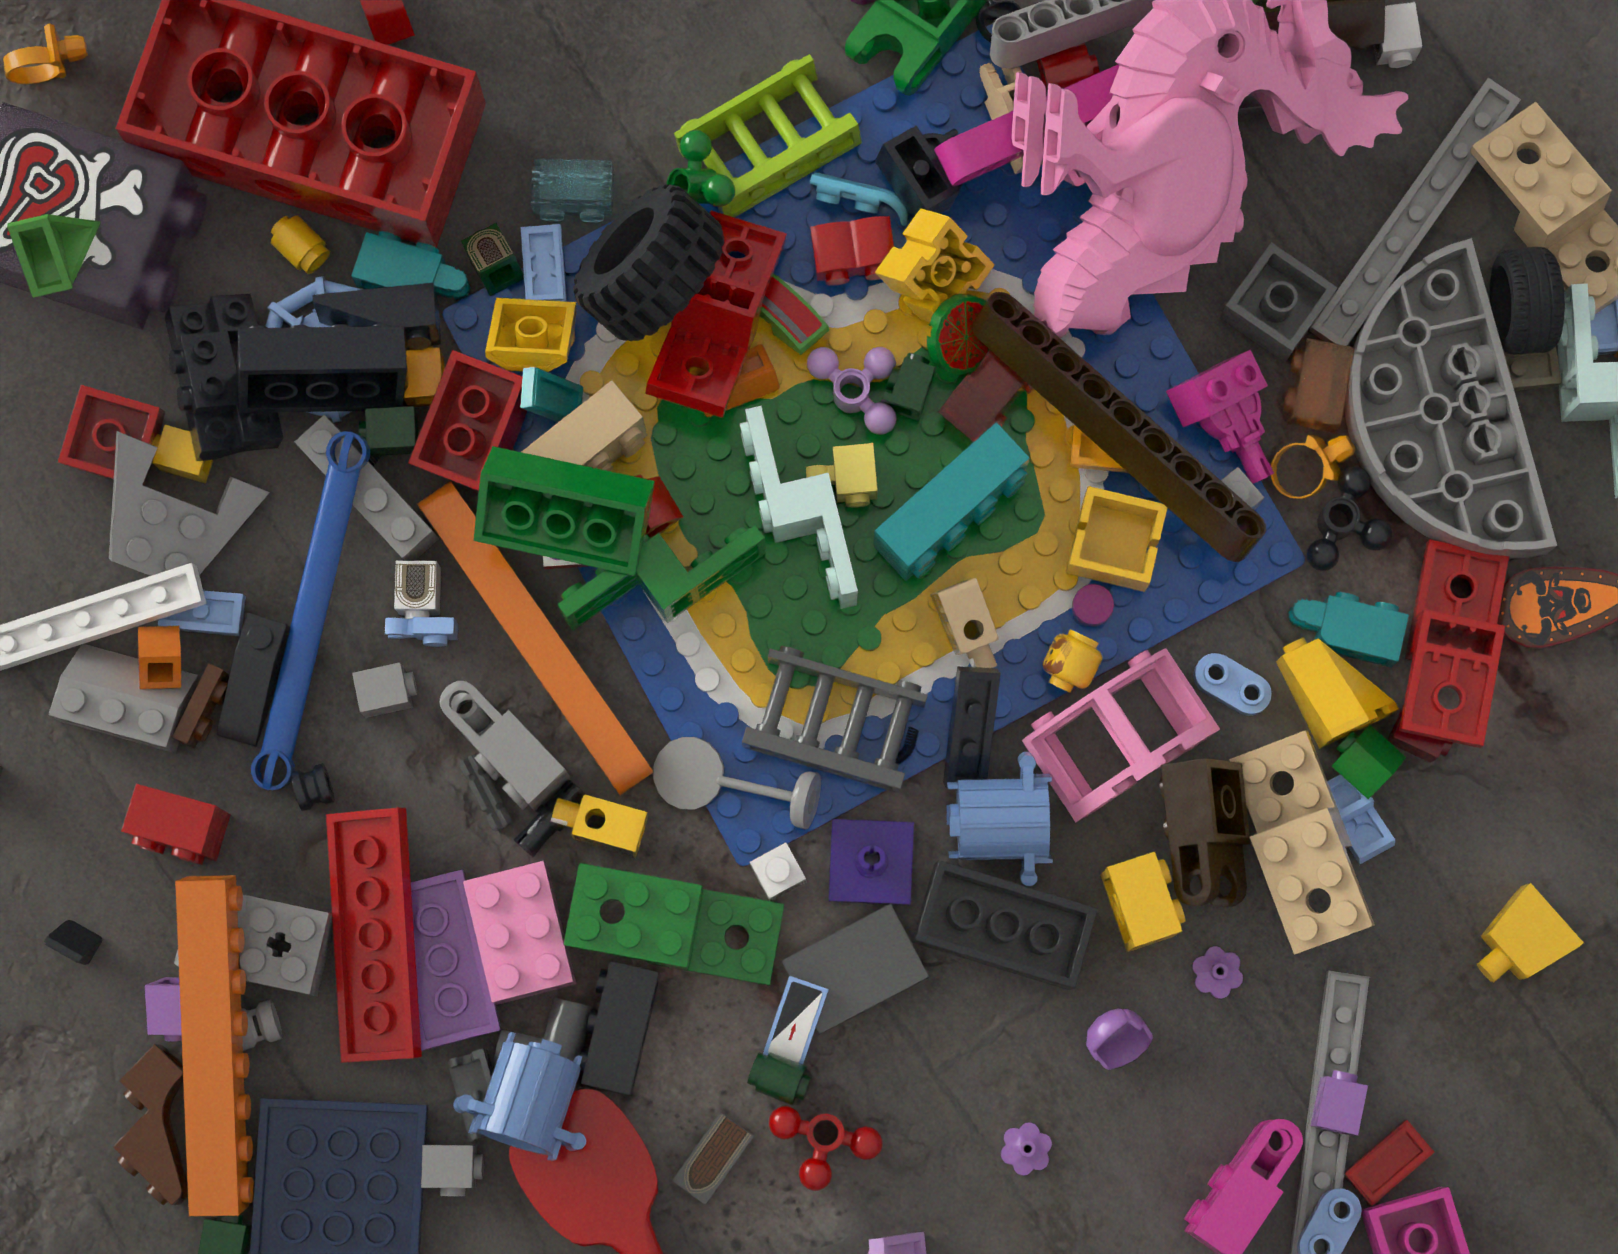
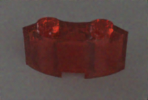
M989 350L984 355V359L972 374H967L938 412L974 442L996 422L1002 427L1007 420L1004 413L1024 391L1030 394L1035 389Z

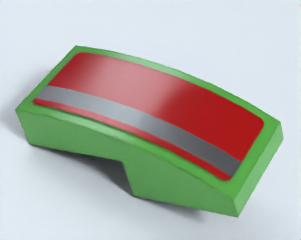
M773 273L763 298L760 317L771 324L774 336L802 355L829 331V326L796 291Z

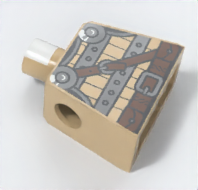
M977 578L965 580L930 594L955 655L966 653L971 667H996L997 663L989 643L997 641L999 638ZM968 621L973 622L977 629V633L972 639H968L964 633V626Z

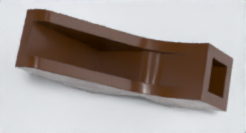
M154 1044L119 1080L127 1088L123 1093L126 1099L137 1109L142 1110L146 1107L148 1111L113 1148L120 1154L117 1161L127 1172L133 1176L140 1173L150 1183L146 1189L159 1203L165 1205L169 1202L171 1205H180L188 1197V1182L173 1132L170 1114L175 1095L183 1084V1065L163 1045Z

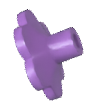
M1213 946L1208 948L1205 955L1196 958L1192 964V969L1197 975L1195 979L1196 988L1203 993L1211 992L1218 999L1227 997L1231 989L1238 988L1243 982V975L1238 970L1240 966L1239 957L1232 952L1225 953L1220 947ZM1217 968L1222 969V975L1217 974Z
M1025 1123L1020 1129L1010 1128L1005 1132L1004 1142L1006 1145L1001 1150V1158L1005 1163L1013 1165L1017 1174L1028 1175L1033 1169L1042 1170L1047 1167L1049 1163L1047 1152L1051 1149L1052 1142L1048 1135L1040 1133L1035 1124ZM1025 1145H1029L1031 1147L1029 1153H1026L1024 1151Z

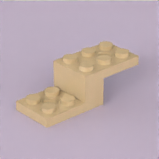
M1534 102L1472 145L1470 153L1520 211L1514 227L1516 234L1527 247H1544L1555 255L1560 266L1564 291L1571 284H1588V296L1594 297L1595 314H1597L1618 299V225L1604 210L1612 190L1538 103ZM1522 149H1531L1537 153L1539 160L1533 164H1525L1519 160L1517 152ZM1592 256L1600 257L1606 262L1607 269L1603 272H1593L1587 267L1585 260Z
M1307 730L1229 759L1231 762L1242 763L1246 805L1257 831V834L1250 836L1294 955L1375 926L1346 848L1352 846L1309 732ZM1281 771L1288 772L1294 780V787L1287 795H1280L1273 788V778ZM1317 888L1325 890L1331 898L1330 907L1323 913L1315 912L1310 907L1308 901L1311 892Z

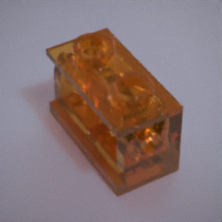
M1307 338L1301 350L1295 349L1290 373L1296 374L1294 388H1287L1283 411L1289 412L1288 425H1291L1296 418L1297 424L1300 426L1323 430L1333 434L1341 425L1354 347Z

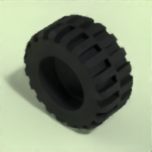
M666 184L659 185L658 188L653 187L646 191L644 196H638L634 199L629 207L620 211L616 215V219L604 228L598 240L593 242L589 248L588 255L583 258L579 265L580 271L575 275V285L573 286L575 299L578 305L619 340L639 341L644 339L645 335H653L658 332L661 326H666L680 310L683 311L690 304L691 298L700 292L707 277L713 273L716 268L715 263L722 254L721 247L724 245L721 224L681 187Z

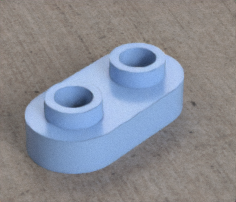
M1211 653L1204 656L1194 669V682L1200 691L1242 715H1257L1270 703L1271 688L1269 683L1260 675L1223 654ZM1216 666L1222 670L1223 676L1220 680H1214L1209 676L1208 671L1210 667ZM1246 687H1253L1257 690L1258 698L1256 700H1249L1245 697L1244 690Z
M1336 1188L1328 1190L1320 1197L1298 1238V1254H1316L1314 1243L1318 1239L1325 1240L1328 1245L1325 1254H1341L1361 1217V1204L1355 1194L1346 1189ZM1338 1202L1345 1203L1348 1209L1346 1216L1343 1218H1338L1334 1214V1206Z

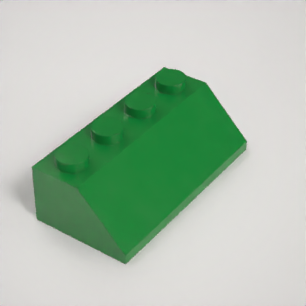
M492 446L481 471L473 541L635 576L650 516L655 481Z

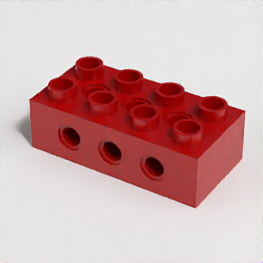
M161 0L115 129L138 160L374 231L389 232L401 239L414 243H426L437 248L486 102L477 73L470 69L237 0ZM230 91H242L240 97L233 102H219ZM303 114H319L316 120L309 125H294L295 121ZM390 135L395 137L392 144L385 148L369 147L371 142L379 136Z

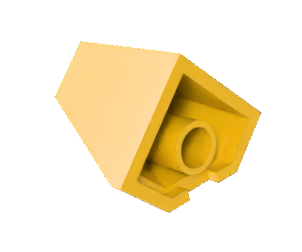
M1303 637L1284 646L1285 654L1276 661L1319 749L1348 736L1352 731L1356 732L1363 729L1369 724L1378 722L1399 710L1392 698L1319 638L1307 643Z

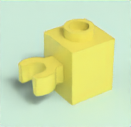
M873 443L835 446L832 452L833 465L806 467V478L829 473L831 485H835L837 503L845 502L847 507H862L869 505L870 500L877 499L878 489Z

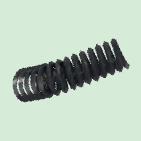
M908 727L909 729L907 730L908 735L906 737L908 738L905 739L908 741L904 742L908 744H904L898 752L897 762H895L898 765L904 762V760L909 759V756H911L915 749L919 730L913 727Z

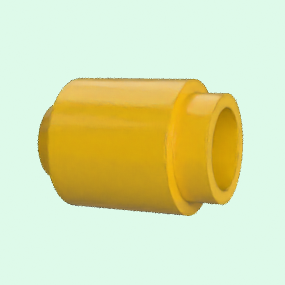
M298 215L291 218L284 216L271 229L273 234L270 242L271 245L297 270L303 269L307 274H311L320 268L330 255V251L325 247L326 242Z

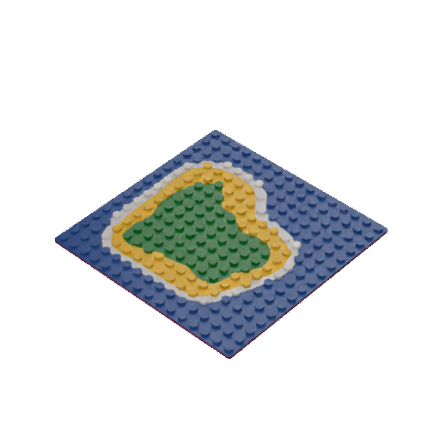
M993 24L986 26L987 30L991 34ZM979 30L955 42L913 95L907 96L898 91L895 86L894 75L830 107L829 110L835 118H841L848 113L852 114L859 125L862 143L735 217L787 233L785 245L774 274L796 291L829 326V331L800 355L774 336L771 324L759 317L757 332L750 348L763 344L777 375L780 386L777 391L726 410L723 418L715 415L706 417L702 411L645 394L647 381L670 329L671 322L666 326H661L658 332L653 335H645L642 340L624 341L615 337L578 305L573 291L575 275L580 271L579 265L583 258L588 255L589 248L602 235L601 232L608 224L563 247L567 302H576L575 341L570 347L567 362L549 373L583 386L582 403L612 380L642 415L647 436L643 439L645 444L632 456L626 458L623 454L611 464L613 466L611 472L629 476L641 474L644 479L660 476L683 515V518L660 535L687 572L693 569L690 565L693 560L708 550L713 554L726 545L724 542L725 538L740 527L748 530L756 525L765 538V555L668 623L640 585L601 611L671 741L681 737H697L709 742L720 754L724 765L725 777L793 792L799 776L804 772L811 771L820 775L821 791L814 819L808 829L795 827L791 823V802L721 787L719 794L706 807L736 863L741 867L749 866L752 860L774 848L799 839L832 821V819H836L887 791L743 748L742 740L746 727L756 729L757 724H762L778 671V665L768 663L770 649L779 651L780 646H787L804 652V659L893 685H897L898 680H903L921 686V693L928 694L925 708L912 705L899 749L900 751L904 744H908L904 742L908 741L905 739L908 738L906 737L908 735V727L919 730L913 753H911L909 759L904 760L901 764L899 763L897 771L905 773L904 782L946 759L957 666L971 667L966 653L955 655L930 594L965 580L977 578L999 640L989 643L997 666L993 668H997L1001 673L993 733L1069 693L1048 683L1052 675L1048 674L1042 666L1047 652L1058 634L1067 635L1071 629L1099 643L1096 649L1101 652L1103 658L1093 678L1095 679L1143 651L1156 646L1293 572L1305 562L1304 554L1262 482L1258 481L1253 483V485L1264 496V499L1255 511L1263 518L1266 524V532L1247 557L1240 562H1233L1221 556L1167 508L1161 538L1156 546L1158 551L1151 581L1145 592L1067 574L1066 570L1077 532L1076 528L1081 506L1088 486L1158 503L1162 502L1129 473L1070 467L1074 424L993 352L984 364L972 373L958 375L939 368L931 360L927 348V336L931 337L932 326H929L930 322L921 320L902 301L906 295L892 291L882 279L867 280L865 275H856L849 277L850 281L841 285H827L826 281H817L810 227L832 222H850L868 217L890 216L894 247L902 249L907 242L906 237L902 233L912 221V217L908 212V223L906 226H902L897 212L890 205L882 201L879 205L878 213L855 209L856 201L840 197L839 204L820 201L816 199L817 186L810 184L811 175L814 172L888 189L895 193L875 162L884 143L914 126L918 127L922 135L927 133L943 135L952 129H956L959 135L991 121L992 119L984 103L988 99V95L981 81L980 66L987 63L992 64L1002 85L1008 84L1002 68L995 65L990 58L991 43L983 38ZM1019 66L1020 69H1021V71H1022V73L1025 74V72H1024V70L1022 69V67ZM813 116L794 126L801 138H807L821 130L822 126L816 117ZM780 134L759 144L767 158H773L788 148ZM745 152L724 163L733 178H739L754 168ZM1010 163L965 182L951 208L941 214L949 216L965 232L968 237L964 242L978 246L995 265L977 290L968 288L964 295L970 294L987 301L991 294L1004 292L1014 297L1034 315V292L1038 283L1037 280L1042 272L1040 270L1056 254L1052 249L1067 239L1066 233L1081 224L1083 221L1079 217L1093 207L1089 202L1093 193L1087 183L1074 186L1063 179L1053 193L1041 195L1042 165L1033 184L1029 187L1021 186L1022 172L1015 174ZM700 204L708 213L711 210L720 213L716 206ZM731 251L729 253L734 258L746 257L738 251ZM524 279L492 296H489L487 290L483 288L443 310V319L462 354L502 368L486 358L485 355L496 298L526 299ZM1153 294L1130 295L1128 301L1131 318L1111 335L1095 334L1091 329L1069 328L1067 333L1061 338L1217 478L1222 480L1237 467L1246 475V471L1236 452L1232 453L1231 450L1224 452L1220 441L1206 433L1199 422L1185 427L1182 426L1166 391L1199 373ZM820 347L833 350L838 357V369L841 371L849 368L862 371L866 354L876 347L889 349L895 357V367L901 368L903 360L908 353L925 357L930 361L929 365L935 367V374L919 421L896 414V424L890 432L882 435L872 433L865 425V413L862 410L856 413H846L836 406L833 398L834 383L829 378L818 379L810 374L807 368L809 354ZM693 367V368H690V369L687 370V371H688V372H691V371L696 370V369H698V368ZM509 371L517 375L523 376L522 371ZM890 376L884 379L874 378L870 382L869 398L874 403L881 402L884 391L892 394L893 391L886 389ZM848 383L841 388L840 392L846 398L854 399L859 397L863 390L855 383ZM762 407L780 484L806 478L807 466L833 465L832 452L835 446L873 443L878 489L877 499L870 500V504L867 506L847 507L845 502L837 503L835 485H832L858 590L856 606L841 609L838 598L831 600L826 582V568L831 566L829 559L821 561L816 541L817 533L775 543L773 533L764 532L758 502L764 500L763 493L755 495L750 475L749 462H753L755 459L754 455H745L741 438L740 423L746 422L745 409ZM527 411L513 447L514 451H523L558 422ZM997 422L1030 457L1026 469L1028 475L1023 479L1025 484L1010 498L1003 494L994 505L995 511L980 525L973 521L967 526L968 528L964 532L965 538L949 552L945 548L939 551L934 559L935 565L919 579L913 575L905 581L873 547L875 530ZM577 567L585 583H588L597 576L595 574L597 567ZM1089 584L1105 587L1111 593L1114 601L1113 612L1109 619L1102 625L1094 627L1080 623L1072 611V602L1079 589ZM968 621L964 626V633L968 639H972L977 633L975 624L971 621ZM794 671L777 729L781 730L780 737L795 741L796 735H801L818 677ZM836 682L833 683L817 737V741L820 742L819 748L834 752L836 747L841 746L857 688ZM873 693L856 752L859 753V760L874 764L875 758H880L897 700Z

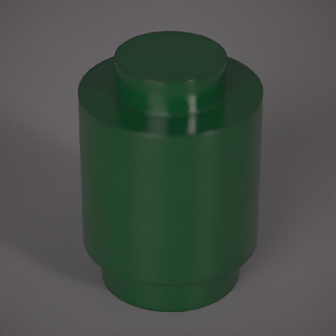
M759 1052L751 1068L747 1084L755 1086L756 1092L793 1105L796 1098L804 1100L812 1077L805 1075L807 1066L772 1052L768 1055Z

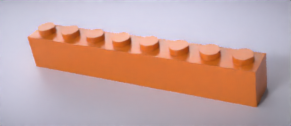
M236 875L186 876L175 881L189 1216H239L249 1207V1203H252L254 1198V1180L252 1177H248L247 1161H250L252 1158L253 1142L251 1136H246V1120L250 1118L251 1099L249 1094H245L244 1078L248 1077L250 1063L248 1053H243L242 1036L247 1034L248 1018L246 1011H241V995L246 990V974L244 969H240L239 953H242L244 950L245 937L243 928H238L237 912L242 909L243 892L241 886H236Z

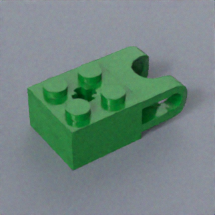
M876 0L847 38L845 55L858 64H866L881 51L892 50L900 53L902 57L894 70L895 86L904 95L911 96L919 89L988 0Z

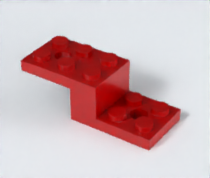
M711 210L710 214L721 224L723 230L724 245L721 247V257L716 261V268L711 276L707 277L700 292L695 294L689 301L690 304L683 311L680 310L671 321L670 329L647 381L645 394L723 418L756 335L763 298L784 248L787 233ZM731 251H738L746 257L734 258L729 253ZM696 367L704 370L706 374L696 376L687 370Z
M1431 539L1427 541L1405 659L1412 660L1399 731L1477 748L1484 746L1505 626L1497 624L1509 556L1480 553ZM1458 577L1466 579L1471 586L1470 596L1467 598L1456 597L1450 589L1452 579ZM1448 687L1457 692L1459 696L1457 708L1446 709L1439 703L1438 693L1441 688Z

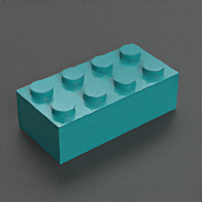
M996 422L875 530L873 547L905 581L913 575L919 579L935 565L934 559L939 551L945 548L949 552L965 538L964 532L967 530V526L973 521L980 525L995 511L994 505L1003 494L1010 498L1025 484L1023 479L1028 475L1026 469L1030 457Z

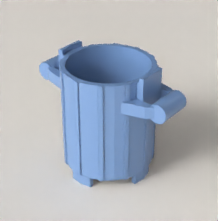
M1025 751L1018 756L1020 779L958 780L957 782H947L948 789H957L956 804L946 805L947 825H950V837H957L958 851H948V857L959 858V860L1022 859V868L1019 871L1020 879L1024 885L1033 886L1037 882L1035 864L1053 863V859L1049 855L1050 803L1048 782H1052V777L1050 774H1033L1036 761L1030 752Z
M510 1032L506 1042L502 1044L484 1101L474 1100L471 1095L465 1094L456 1098L453 1103L456 1112H466L474 1115L468 1133H479L506 1145L548 1155L547 1160L549 1161L557 1159L561 1145L565 1146L569 1151L582 1149L586 1145V1137L582 1133H571L561 1129L581 1070L582 1056H576L574 1061L561 1057L560 1050L562 1045L542 1039L541 1044L536 1042H529L528 1045L514 1043L513 1040L516 1033Z

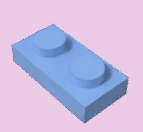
M203 590L207 604L158 620V626H179V630L185 632L240 636L246 596L240 593Z

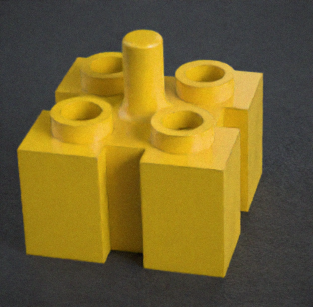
M920 208L902 233L907 240L902 249L892 247L875 273L892 291L906 295L902 301L921 320L930 322L932 315L942 302L953 295L965 294L968 288L977 290L995 264L978 246L964 242L968 236L949 216Z

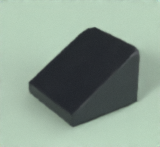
M67 920L50 933L44 942L46 946L76 963L86 965L90 963L102 943V937L73 920Z

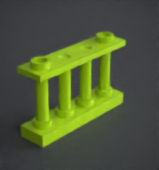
M810 54L800 60L790 61L778 73L699 119L687 121L680 130L674 133L679 152L681 153V139L691 130L705 132L711 141L730 131L753 164L754 168L739 178H733L713 147L710 155L703 160L707 168L713 169L717 174L729 177L735 186L733 200L726 206L718 207L720 213L737 217L862 143L859 125L852 114L848 113L841 118H835L811 84L818 78L814 60ZM797 91L822 126L821 130L807 138L800 137L778 104V102ZM762 111L768 116L788 146L787 150L773 158H767L744 124L745 121Z

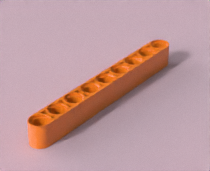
M449 481L417 503L618 794L622 795L651 775L653 770L499 549L495 545L473 541L476 516L452 482Z

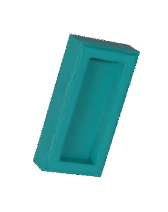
M536 367L523 368L520 408L559 422L582 404L583 386Z

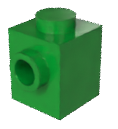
M1369 724L1359 736L1352 731L1338 745L1336 749L1341 755L1333 763L1332 767L1369 799L1395 773L1406 759V756Z

